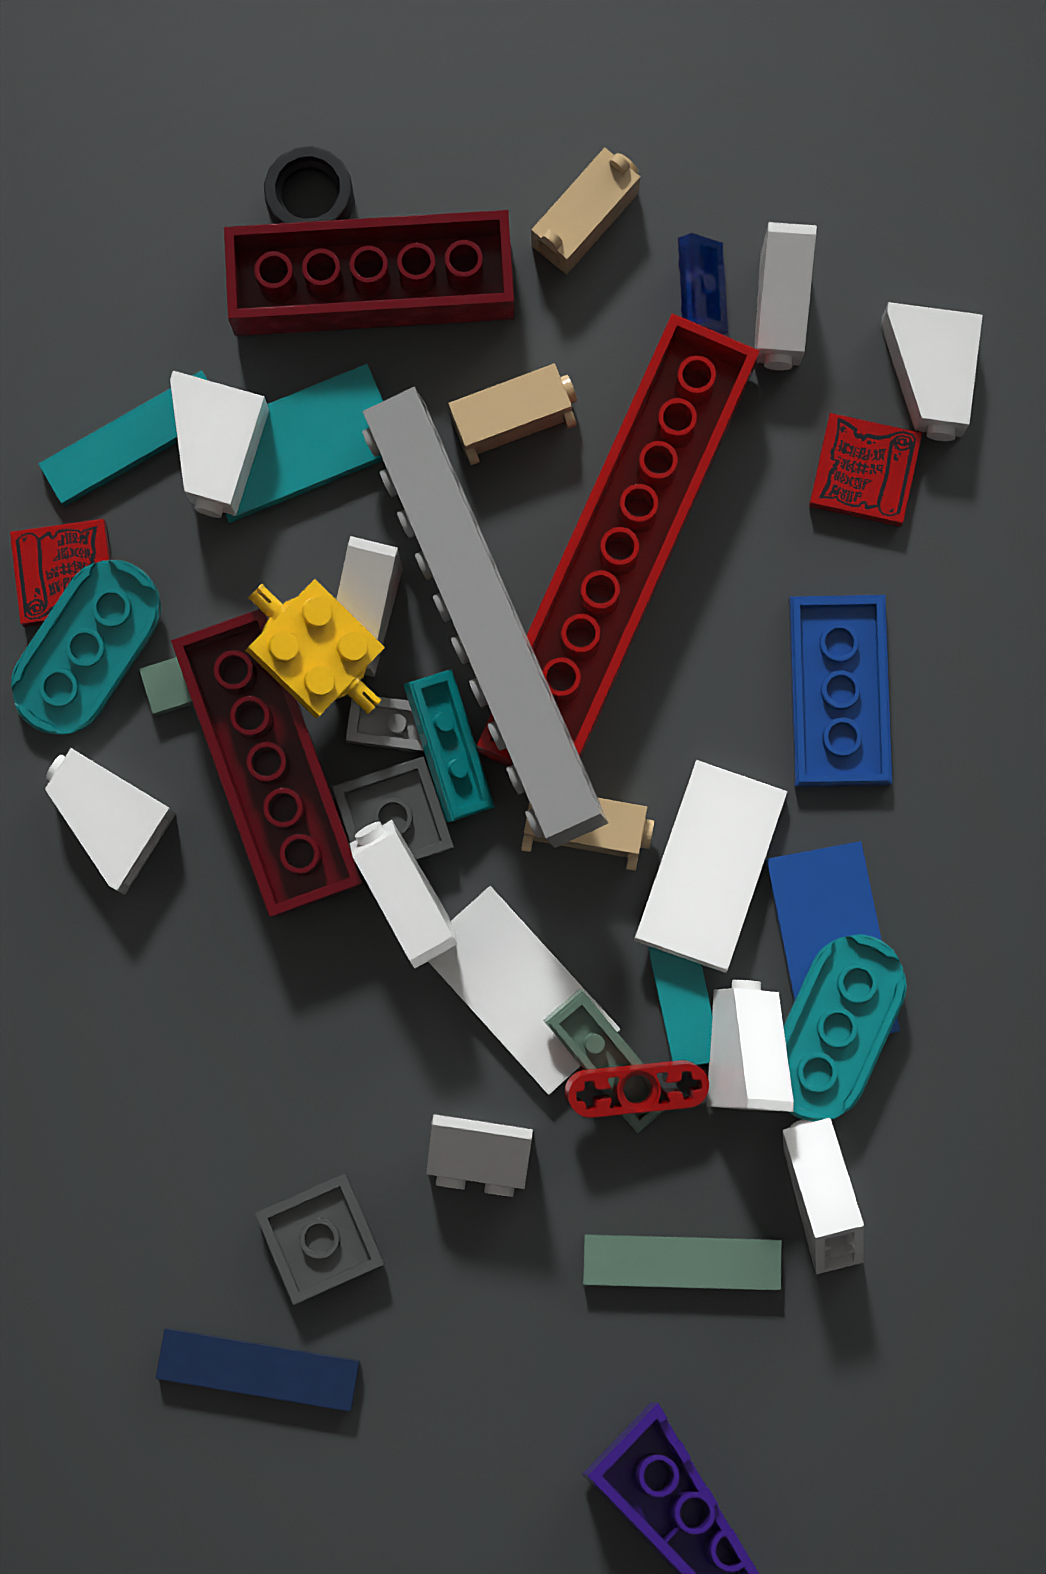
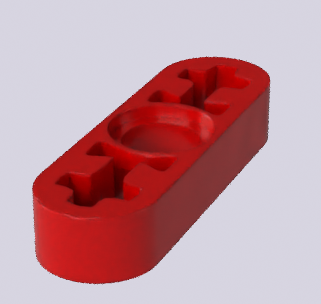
M686 1060L587 1069L574 1073L568 1079L565 1086V1099L577 1114L587 1118L691 1108L699 1105L706 1098L709 1091V1080L706 1073L699 1066ZM686 1071L689 1077L697 1080L696 1086L689 1087L687 1096L683 1097L682 1092L676 1088L662 1089L665 1099L659 1100L661 1085L657 1078V1073H663L662 1080L666 1083L681 1081L682 1072ZM636 1075L645 1076L650 1084V1091L647 1097L640 1102L628 1101L624 1095L626 1081ZM615 1077L613 1093L617 1104L611 1105L612 1098L608 1094L594 1096L590 1106H586L581 1098L576 1097V1092L584 1090L585 1082L590 1081L599 1090L611 1089L608 1078Z

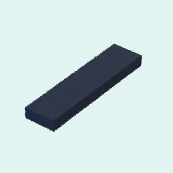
M165 1328L156 1379L351 1412L360 1360Z

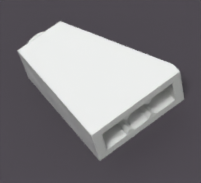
M768 222L760 254L754 348L760 350L757 363H764V367L771 370H788L792 368V365L800 366L805 352L816 225Z
M888 302L882 316L881 328L915 431L926 432L928 438L937 441H952L955 439V436L962 437L970 423L983 315Z
M173 371L170 383L184 492L189 501L195 504L194 509L202 514L221 518L224 512L236 516L269 413L265 397Z
M350 536L337 601L383 645L403 570L398 548ZM381 652L367 666L364 675L375 677Z
M71 748L66 756L59 755L52 763L46 775V779L50 782L45 790L107 884L125 895L176 813L166 805Z
M393 820L383 825L380 822H374L361 829L355 835L356 840L350 843L352 857L414 969L456 946L458 943L449 915Z
M732 980L731 988L714 989L708 1071L709 1091L706 1107L793 1112V1095L779 992L761 991V982L750 980Z
M831 1118L815 1122L799 1120L792 1124L790 1128L783 1130V1150L815 1272L820 1274L864 1263V1223Z

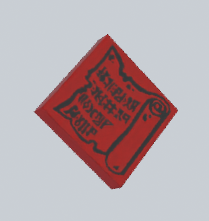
M830 413L809 507L901 527L904 521L922 433Z
M104 519L10 532L20 624L23 627L42 625L70 581L81 569L102 560H111L107 523Z

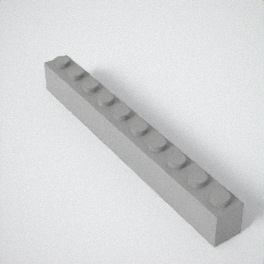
M412 387L362 411L369 428L362 431L365 441L373 456L376 457L381 454L386 465V469L380 471L383 483L391 497L399 496L404 510L397 512L401 525L409 539L417 537L422 551L415 554L419 567L426 580L434 577L440 593L433 596L436 607L444 622L452 619L458 633L457 636L451 638L454 649L463 665L468 662L471 663L477 677L469 681L472 691L481 708L489 705L495 721L488 724L490 733L498 749L501 751L507 748L513 761V765L506 768L511 782L518 794L526 792L532 809L525 813L536 838L539 839L545 836L547 841L556 848L609 824L425 402L416 388Z

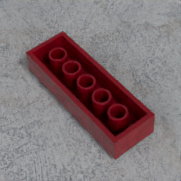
M508 210L224 227L228 320L234 336L515 319Z
M258 609L173 639L171 643L269 917L275 918L364 885L359 868L352 857L350 843L299 702L245 651L262 633L268 617Z

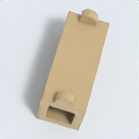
M604 147L531 229V246L567 275L639 194L640 176L634 163L626 156L618 153L614 155Z
M555 363L448 403L451 421L470 465L480 462L477 454L564 422L567 429L577 426L571 403L577 402L575 390L568 375L560 377Z
M598 798L609 824L560 846L627 857L626 869L636 871L640 848H650L654 820L645 819L647 806ZM529 802V808H528V810L532 809V806H531V803H530V802ZM526 819L521 851L531 852L533 841L549 842L545 836L537 839L528 819Z

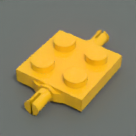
M316 579L297 597L286 601L284 604L262 583L248 599L269 619L266 621L262 633L245 651L315 718H318L335 700L347 694L368 715L382 699L378 698L361 679L365 674L367 666L385 647Z

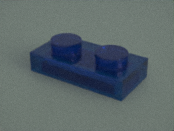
M694 233L679 237L678 267L680 271L682 318L722 335L728 333L723 243Z

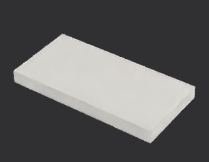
M696 760L634 941L726 973L787 791Z
M491 886L451 920L458 944L428 961L548 1095L580 1067V1064L543 1021L548 1015L581 989L617 1032L620 1030L618 1025Z

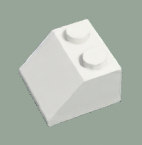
M433 1114L426 1174L437 1176V1186L465 1190L466 1180L485 1183L484 1193L513 1197L515 1188H525L533 1129Z

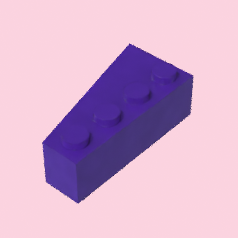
M651 1402L581 1474L677 1574H759L734 1530L731 1529L710 1489L705 1485L692 1463L691 1457L683 1443L676 1436L658 1402Z

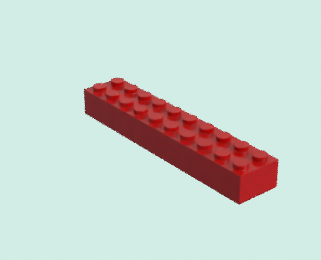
M673 313L527 633L528 640L580 759L752 376L760 350ZM491 713L477 744L478 754L509 767L513 765V761L507 748L501 751L498 749L488 728V724L495 721Z

